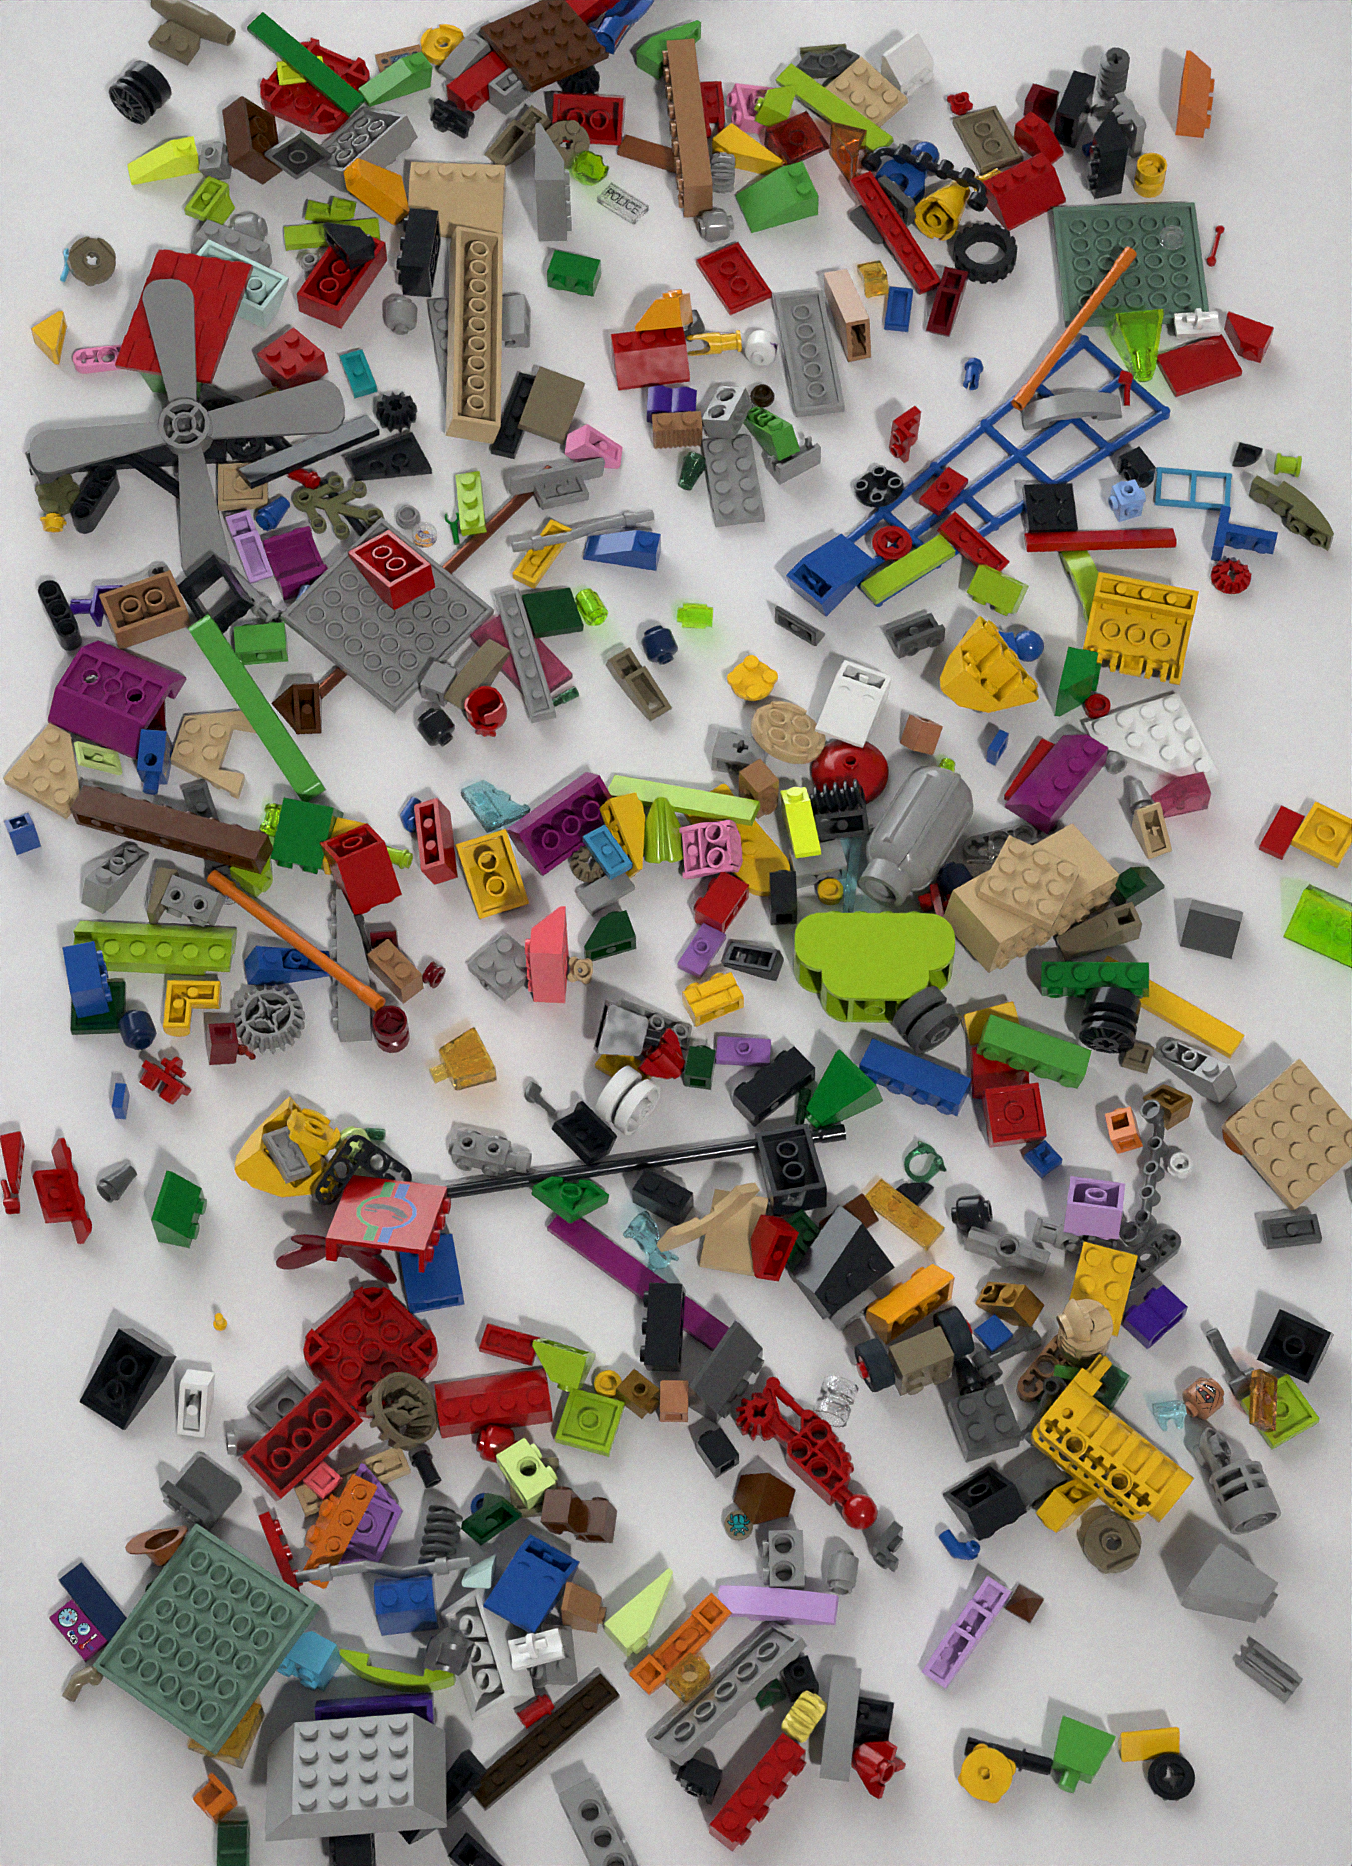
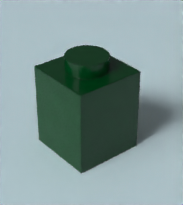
M704 1045L689 1046L684 1074L685 1087L711 1090L716 1064L715 1049Z

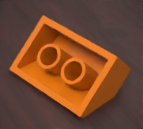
M1186 50L1175 135L1203 138L1205 129H1210L1211 115H1208L1207 111L1212 110L1213 97H1210L1209 93H1213L1215 79H1211V68L1191 50Z

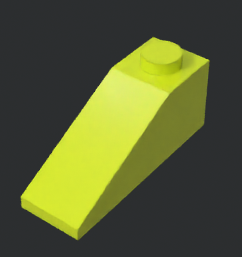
M194 136L170 140L127 164L131 185L200 173Z
M792 787L788 790L780 791L782 818L795 859L821 855L815 820L806 787Z

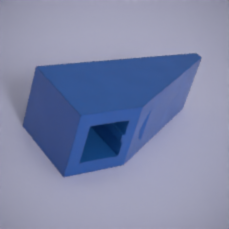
M255 946L244 961L248 985L264 986L265 984L266 986H274L275 984L282 985L330 976L301 952L293 948ZM321 951L330 958L329 951Z

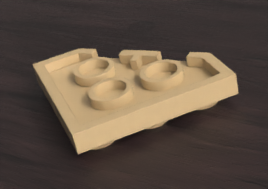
M49 723L3 779L6 785L65 819L71 815L70 809L80 793L78 773L71 735Z

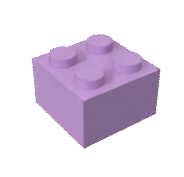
M1071 1176L1063 1232L1072 1233L1075 1236H1096L1104 1240L1119 1239L1125 1183Z

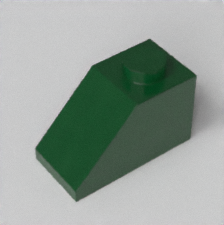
M1130 867L1119 874L1115 884L1116 889L1111 894L1110 899L1116 907L1130 902L1137 906L1164 889L1165 885L1150 867Z
M627 910L621 912L613 911L600 918L584 946L585 959L589 958L593 962L636 949V935Z

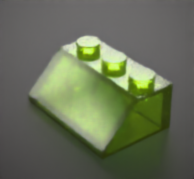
M1309 884L1303 890L1283 937L1352 968V903Z

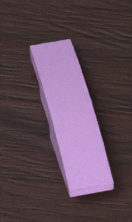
M987 1576L955 1624H952L922 1670V1673L946 1689L979 1644L1013 1592Z
M720 1585L718 1599L732 1612L730 1617H747L751 1621H778L781 1625H836L839 1601L837 1595L783 1588Z

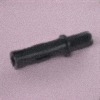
M968 1736L964 1751L966 1756L973 1752L976 1745L985 1744L989 1748L1003 1753L1007 1759L1014 1761L1019 1772L1024 1769L1043 1775L1051 1773L1053 1765L1051 1758L1026 1752L1025 1748L1021 1751Z

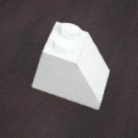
M916 30L882 54L881 75L906 97L911 96L918 87L928 83L933 77L934 61Z

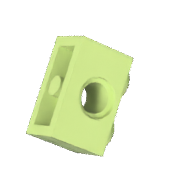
M524 1437L497 1454L496 1460L497 1466L529 1510L544 1500L545 1489H556L558 1478L550 1466L545 1467L541 1462L542 1455L534 1443L530 1445ZM532 1468L536 1472L532 1476H524L522 1471Z

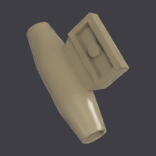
M151 0V8L166 18L168 22L160 25L148 42L150 47L187 66L199 51L201 38L226 46L231 45L235 39L236 30L216 14L188 0Z

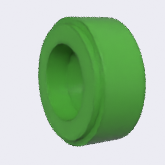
M1057 1364L1055 1365L1054 1376L1073 1380L1081 1369Z

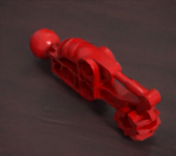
M776 1377L767 1379L763 1393L753 1392L751 1394V1401L746 1398L741 1400V1407L736 1408V1415L738 1417L735 1423L737 1427H742L741 1434L743 1436L751 1433L752 1441L757 1436H761L764 1442L774 1437L786 1450L787 1466L829 1506L835 1501L842 1506L843 1519L849 1527L855 1530H865L874 1524L878 1515L877 1505L871 1497L865 1494L854 1495L848 1490V1484L851 1480L850 1474L854 1471V1465L850 1462L852 1456L849 1452L845 1451V1444L838 1442L839 1437L832 1431L831 1425L827 1421L822 1420L812 1410H804L795 1401V1398L780 1385V1381ZM776 1397L801 1418L800 1432L795 1430L781 1417ZM815 1433H821L825 1435V1438L818 1440L815 1439L812 1435ZM800 1451L805 1453L806 1456L796 1458L792 1454ZM816 1470H821L825 1472L826 1475L823 1477H816L815 1475H813V1472Z

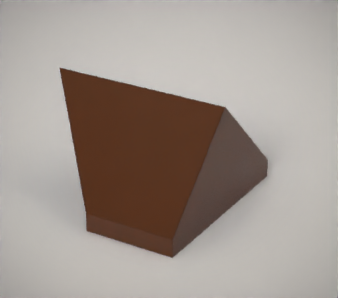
M294 683L271 703L296 734H322V699L319 683Z
M770 1473L741 1475L733 1503H736L752 1524L756 1525L782 1517H789L796 1489Z

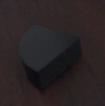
M1239 442L1232 466L1246 467L1254 464L1261 457L1263 448Z
M926 1182L904 1183L896 1189L895 1193L917 1210L934 1191V1186Z

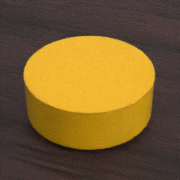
M827 878L819 883L817 896L823 904L836 905L843 898V885L837 879Z
M611 1370L600 1372L594 1380L596 1394L615 1399L616 1388L622 1382L621 1377L618 1373Z

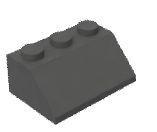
M734 1321L688 1386V1407L715 1424L719 1422L721 1417L725 1419L730 1414L734 1406L732 1402L737 1395L741 1397L749 1385L747 1380L752 1373L756 1375L764 1364L763 1348L737 1321Z

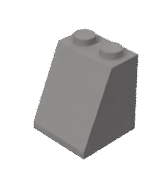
M1219 1543L1187 1587L1181 1605L1186 1609L1256 1623L1260 1615L1266 1618L1273 1608L1274 1602L1278 1597V1594L1275 1593L1278 1582L1222 1543Z

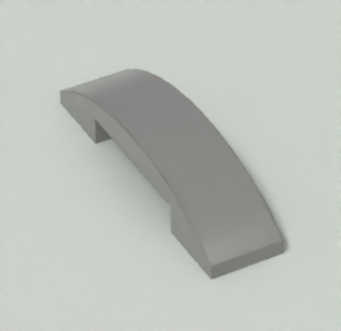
M1074 392L1055 395L1030 403L1022 410L1024 430L1047 428L1050 421L1097 416L1098 421L1122 418L1120 396L1104 392Z
M833 1665L819 1778L849 1782L862 1668Z

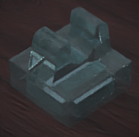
M1181 1400L1152 1404L1153 1415L1157 1418L1159 1427L1163 1431H1167L1169 1419H1175V1425L1178 1429L1183 1428L1184 1416L1187 1414L1186 1406Z

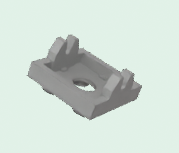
M1123 92L1114 95L1112 112L1114 111L1126 140L1129 154L1132 158L1141 156L1146 121L1143 116L1137 113L1133 102Z

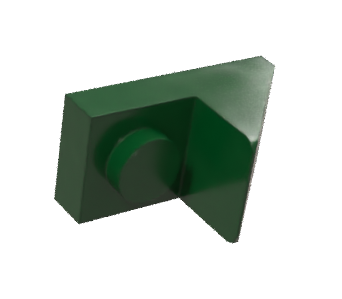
M485 1493L483 1507L462 1521L461 1529L482 1546L520 1519L522 1513L503 1496Z

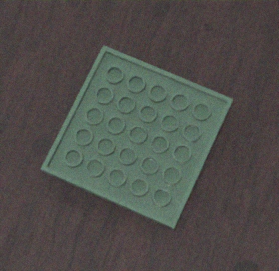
M1195 202L1053 207L1052 215L1065 328L1070 325L1102 282L1125 247L1135 250L1137 253L1136 258L1128 269L1122 273L1083 327L1174 324L1175 313H1193L1195 308H1201L1202 312H1209Z
M196 1523L93 1666L103 1676L216 1755L321 1607Z

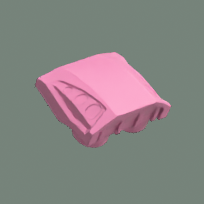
M734 821L698 823L679 828L683 842L684 879H695L721 872H739L743 862L741 836Z

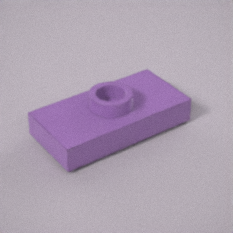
M703 923L677 963V968L701 979L726 940V934Z
M718 1036L716 1064L768 1067L770 1065L771 1039Z

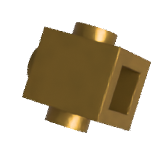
M633 1369L616 1388V1399L625 1402L627 1408L643 1419L647 1413L652 1414L660 1405V1389L637 1370Z

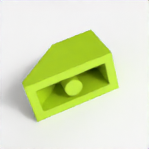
M789 85L767 90L763 98L759 97L755 104L754 110L757 113L754 121L780 133L789 117L798 86Z
M271 855L261 874L231 867L232 881L257 898L262 892H266L270 888L273 881Z

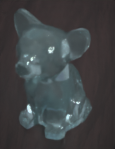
M647 1211L638 1214L623 1233L625 1238H633L640 1249L649 1255L648 1268L653 1272L657 1269H664L670 1264L671 1260L678 1261L679 1259L676 1254L670 1251L660 1252L656 1245L660 1240L659 1229Z

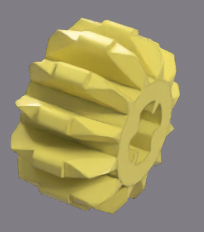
M808 1690L802 1692L783 1720L781 1730L787 1733V1736L791 1739H795L799 1743L805 1742L826 1712L827 1703L822 1701V1698L815 1693L812 1694Z

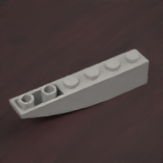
M336 889V899L331 900L332 915H336V923H332V938H337V946H332V959L364 985L371 988L367 959L358 926L342 890ZM333 978V985H337L338 993H333V1008L338 1009V1016L333 1017L334 1033L339 1032L340 1042L372 1041V1009Z

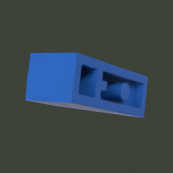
M632 530L588 536L583 560L656 571L661 553V534Z

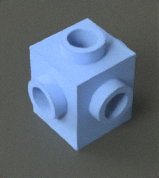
M1136 480L1121 481L1113 485L1111 495L1108 497V504L1118 522L1142 515L1146 495L1143 488H1139Z

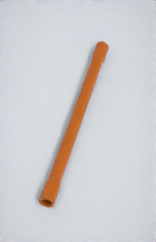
M1130 247L1124 248L1114 262L1113 267L1039 367L1011 401L1015 409L1022 411L1048 373L1122 273L1128 269L1136 258L1137 253Z
M214 870L209 874L207 883L223 895L228 896L353 992L359 1000L372 1010L377 1012L385 1005V998L331 960L237 888L232 881L219 871Z

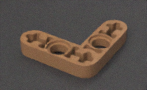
M1058 1334L1051 1339L1020 1377L1016 1392L1021 1400L1034 1402L1039 1399L1044 1393L1042 1382L1054 1376V1371L1050 1374H1044L1039 1370L1038 1365L1041 1362L1051 1363L1054 1370L1057 1364L1080 1368L1078 1365L1065 1359L1061 1353L1058 1355V1359L1054 1357L1058 1349ZM1113 1366L1103 1376L1105 1378L1109 1377V1375L1112 1376V1383L1107 1385L1102 1383L1098 1389L1103 1394H1113L1120 1386L1121 1375ZM1034 1377H1036L1038 1381L1035 1383V1392L1029 1391L1026 1393L1024 1391V1384L1029 1386L1034 1381Z

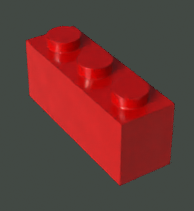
M438 797L414 805L422 873L434 885L458 878L451 812Z

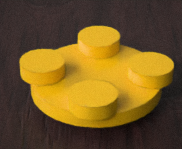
M754 655L746 656L744 662L737 665L727 675V683L731 686L733 692L738 697L748 701H757L767 697L772 692L774 684L778 681V673L760 662Z
M978 1744L974 1747L973 1752L964 1760L961 1773L958 1776V1782L974 1798L989 1803H997L1008 1791L1012 1783L1013 1775L1016 1772V1764L1011 1759H1007L1000 1751L989 1748L985 1744Z

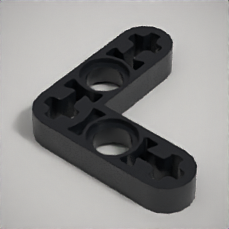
M349 1135L342 1141L313 1185L311 1195L316 1203L321 1205L333 1204L359 1166L374 1177L382 1179H396L390 1173H385L388 1169L397 1173L402 1171L401 1177L406 1182L412 1181V1174L406 1166L365 1137ZM359 1141L358 1147L361 1148L360 1152L354 1151L349 1157L354 1159L353 1163L341 1157L342 1154L349 1156L353 1149L350 1143ZM376 1154L383 1158V1165L378 1170H374L370 1165L371 1158ZM339 1162H343L347 1167L346 1174L341 1178L334 1174V1166ZM327 1177L339 1182L338 1186L331 1184L328 1192L331 1194L329 1198L323 1197L321 1199L322 1193L320 1188H327L331 1181L326 1180Z

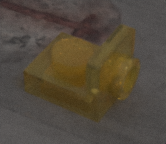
M880 260L857 265L858 275L864 284L866 298L889 293L887 271Z

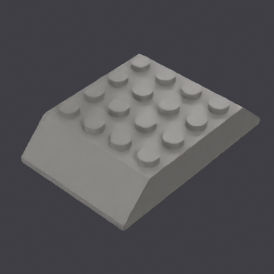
M414 1713L294 1722L268 1744L266 1842L447 1827L445 1731Z

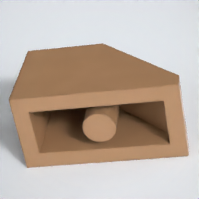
M566 1582L561 1607L563 1625L572 1626V1629L597 1633L599 1624L604 1625L607 1607H602V1597L574 1583Z

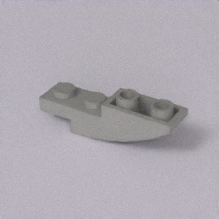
M487 20L472 31L446 58L439 68V72L453 81L492 52L494 49L481 35V27L491 22Z

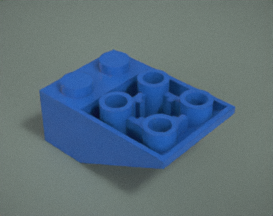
M840 534L803 557L786 574L791 589L827 617L878 563L843 534Z
M530 1534L515 1553L483 1607L528 1633L535 1634L564 1595L566 1582L572 1583L580 1562Z

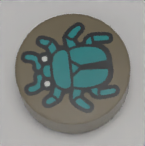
M742 1510L732 1511L725 1519L726 1534L731 1539L737 1541L747 1539L753 1531L752 1522Z

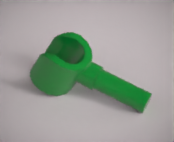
M455 511L457 519L454 522L449 521V515L446 513L445 521L450 524L454 545H459L457 525L460 522L459 513Z

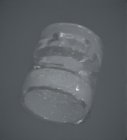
M827 1375L823 1380L820 1389L821 1397L817 1398L813 1413L833 1427H845L851 1413L849 1405H854L859 1390L858 1386L846 1378Z

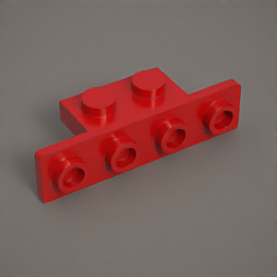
M58 1138L51 1150L56 1169L38 1170L34 1172L32 1177L45 1224L71 1221L77 1244H84L92 1232V1222L89 1217L87 1218L85 1198L80 1193L78 1186V1173L73 1169L71 1162V1149L67 1147L65 1138Z

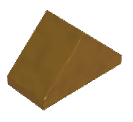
M1165 1084L1142 1097L1144 1102L1154 1099L1164 1108L1163 1120L1167 1130L1189 1117L1193 1103L1191 1095Z

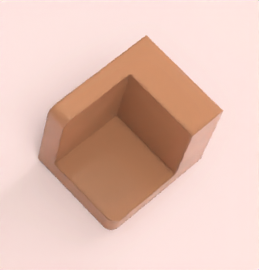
M909 714L900 744L913 751L933 755L943 726L930 719Z
M662 1380L660 1382V1422H688V1380Z

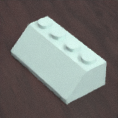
M208 239L196 255L209 258L216 257L233 262L240 261L253 265L254 268L237 316L265 329L279 312L289 278Z

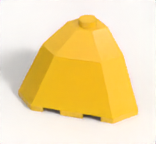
M290 1096L250 1135L237 1154L234 1167L235 1173L240 1180L246 1181L252 1188L279 1197L311 1195L313 1185L328 1164L323 1158L326 1155L317 1153L313 1148L303 1143L298 1144L312 1172L310 1176L287 1184L282 1178L262 1137L265 1133L286 1127L287 1120L293 1110L297 1109V1112L302 1111ZM334 1168V1174L339 1178V1176H338V1174H337V1172H336V1170H335V1168ZM327 1177L326 1180L331 1181L327 1188L321 1187L320 1192L329 1193L328 1189L331 1184L338 1186V1182Z

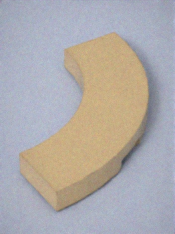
M756 1183L735 1186L722 1200L712 1207L714 1212L704 1216L701 1220L695 1217L685 1223L670 1227L657 1242V1247L660 1252H665L705 1235L741 1210L760 1189Z

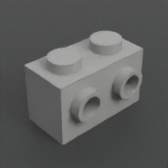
M172 875L160 904L168 908L166 913L181 918L182 914L191 917L189 922L205 927V924L215 925L226 897L218 892Z

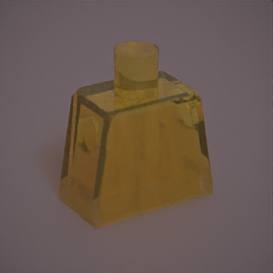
M475 1027L442 1046L438 1050L441 1064L429 1069L434 1084L449 1078L454 1090L457 1091L497 1080L496 1068Z

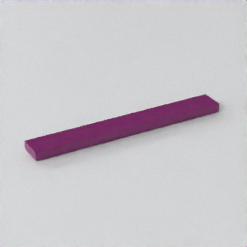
M557 1215L547 1226V1231L641 1300H643L644 1291H649V1283H668L582 1219L568 1223ZM685 1295L683 1330L713 1352L729 1330V1327Z

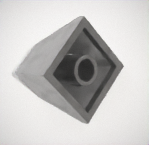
M301 130L264 152L265 157L296 180L332 158L331 153Z

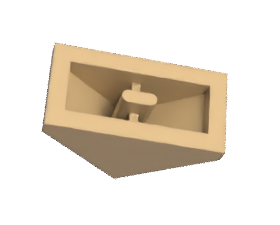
M1157 802L1135 810L1131 829L1146 858L1151 859L1171 852L1172 847L1161 803Z

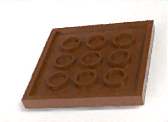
M541 0L481 27V35L530 93L609 58V53L605 52L606 47L598 43L595 34L565 0Z

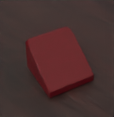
M397 930L370 932L372 949H375L387 939L395 947H398Z

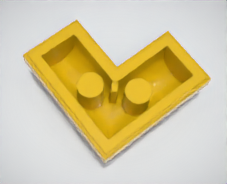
M167 980L163 1021L164 1032L175 1037L187 1036L190 1034L192 1009H220L222 1003L221 981Z

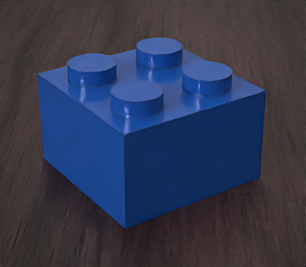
M94 941L62 947L70 995L77 1017L82 1018L109 1012L108 1002L113 1001L110 986L108 985L107 978L109 976L102 950L97 951Z

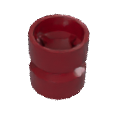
M396 1006L380 1008L373 1017L376 1043L385 1052L397 1053L403 1050L410 1040L407 1016L402 1009Z

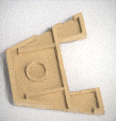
M242 711L184 716L170 758L171 764L198 779L200 777L205 779L213 787L219 790L223 789L229 792L230 796L239 799L245 782V776L241 773L221 770L234 730L256 732Z

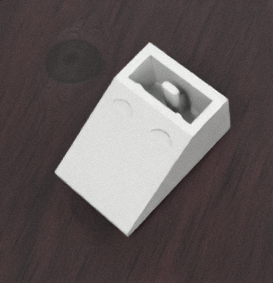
M844 660L836 675L815 732L863 748L888 698L892 676Z

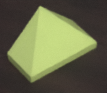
M79 741L74 743L78 765L116 775L123 773L118 752Z

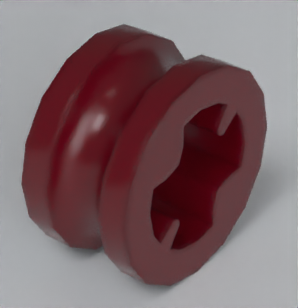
M431 962L422 975L423 983L429 982L430 987L436 988L444 978L446 968L442 966L438 968L437 963Z

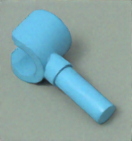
M68 248L63 251L65 265L60 277L62 282L66 281L70 270L67 264Z

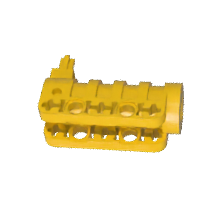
M1098 1354L1086 1370L1082 1368L1032 1430V1444L1123 1519L1135 1523L1148 1514L1159 1523L1186 1491L1194 1477L1093 1397L1102 1385L1100 1379L1112 1366L1108 1357ZM1067 1447L1071 1448L1074 1453L1069 1452ZM1059 1452L1062 1453L1065 1457H1067L1070 1461H1063L1059 1456ZM1073 1465L1077 1466L1076 1470L1072 1468ZM1084 1473L1089 1476L1088 1479L1083 1476ZM1112 1483L1115 1484L1119 1490L1115 1489L1112 1486ZM1104 1488L1116 1498L1108 1497L1104 1492ZM1131 1510L1134 1514L1131 1515L1128 1511Z

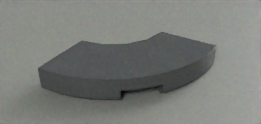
M839 46L834 51L824 54L807 52L796 67L810 77H831L844 72L860 58V55Z

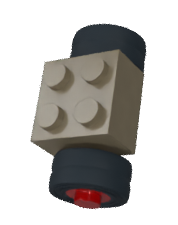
M952 1306L933 1315L934 1329L889 1346L888 1355L877 1338L856 1345L854 1352L859 1376L861 1379H864L872 1392H878L895 1384L900 1396L907 1393L914 1395L922 1391L924 1386L932 1383L938 1385L947 1381L952 1373L953 1361L974 1352L972 1329L961 1311L956 1306Z

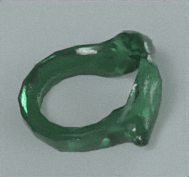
M921 1141L917 1142L918 1146L905 1158V1172L909 1178L916 1182H928L939 1171H946L942 1156L937 1154L932 1146ZM925 1153H932L936 1156L930 1170L925 1175L917 1176L910 1171V1162L915 1156Z

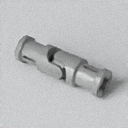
M1041 1218L1037 1220L1032 1238L1033 1242L1043 1241L1053 1244L1054 1248L1068 1250L1081 1255L1083 1245H1080L1082 1239L1084 1242L1115 1250L1118 1244L1116 1239L1109 1241L1096 1236H1075L1072 1233L1063 1232L1064 1225L1056 1226L1045 1223Z

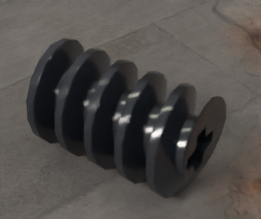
M854 778L853 786L851 787L847 780H844L843 788H840L838 783L834 782L833 790H830L827 783H824L823 791L821 792L818 786L814 785L813 793L809 795L813 816L819 815V812L820 814H827L829 811L836 813L839 812V809L841 812L849 811V807L852 811L859 810V806L862 809H866L865 793L857 778Z

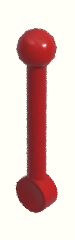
M1218 225L1215 228V241L1211 256L1207 258L1206 262L1210 267L1216 264L1215 255L1221 234L1225 231L1222 225Z

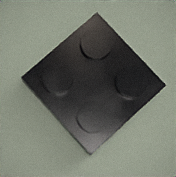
M1072 483L1027 484L1023 486L1022 493L1027 533L1071 532L1078 530Z

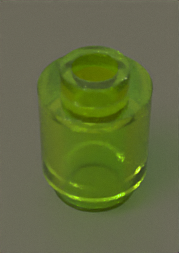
M590 588L581 590L575 597L578 611L587 625H601L608 616L607 608L597 592Z
M683 603L682 607L677 608V622L681 623V628L706 629V627H712L713 607L700 603Z

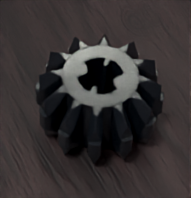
M592 65L563 78L561 87L565 92L595 94L600 88L599 72Z
M392 391L391 396L383 395L382 401H377L376 418L380 422L382 429L388 427L390 433L394 429H398L401 433L402 428L410 429L411 423H416L417 405L413 402L411 395L405 397L403 391L399 395H395Z

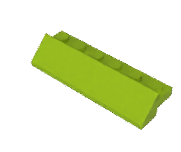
M80 921L73 931L75 936L73 945L94 941L97 951L102 950L107 971L205 976L206 971H231L232 956L235 954L238 930L237 928Z

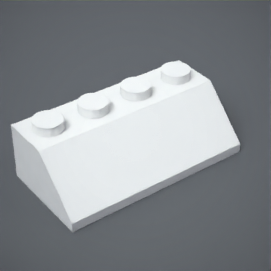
M476 1588L440 1612L445 1628L449 1627L457 1630L460 1636L475 1642L468 1667L459 1675L472 1720H479L517 1708L535 1696L527 1668L517 1671L512 1669V1657L508 1641L517 1639L514 1625L483 1607L494 1588Z

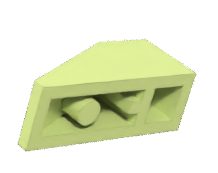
M670 1568L604 1623L605 1633L627 1657L633 1652L638 1654L648 1644L647 1640L650 1638L673 1583V1571Z

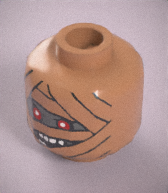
M1200 1377L1183 1391V1409L1192 1418L1196 1416L1206 1420L1223 1406L1224 1390L1214 1379Z

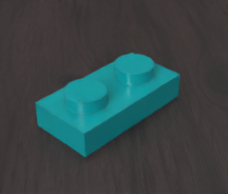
M363 349L339 356L354 399L378 392Z

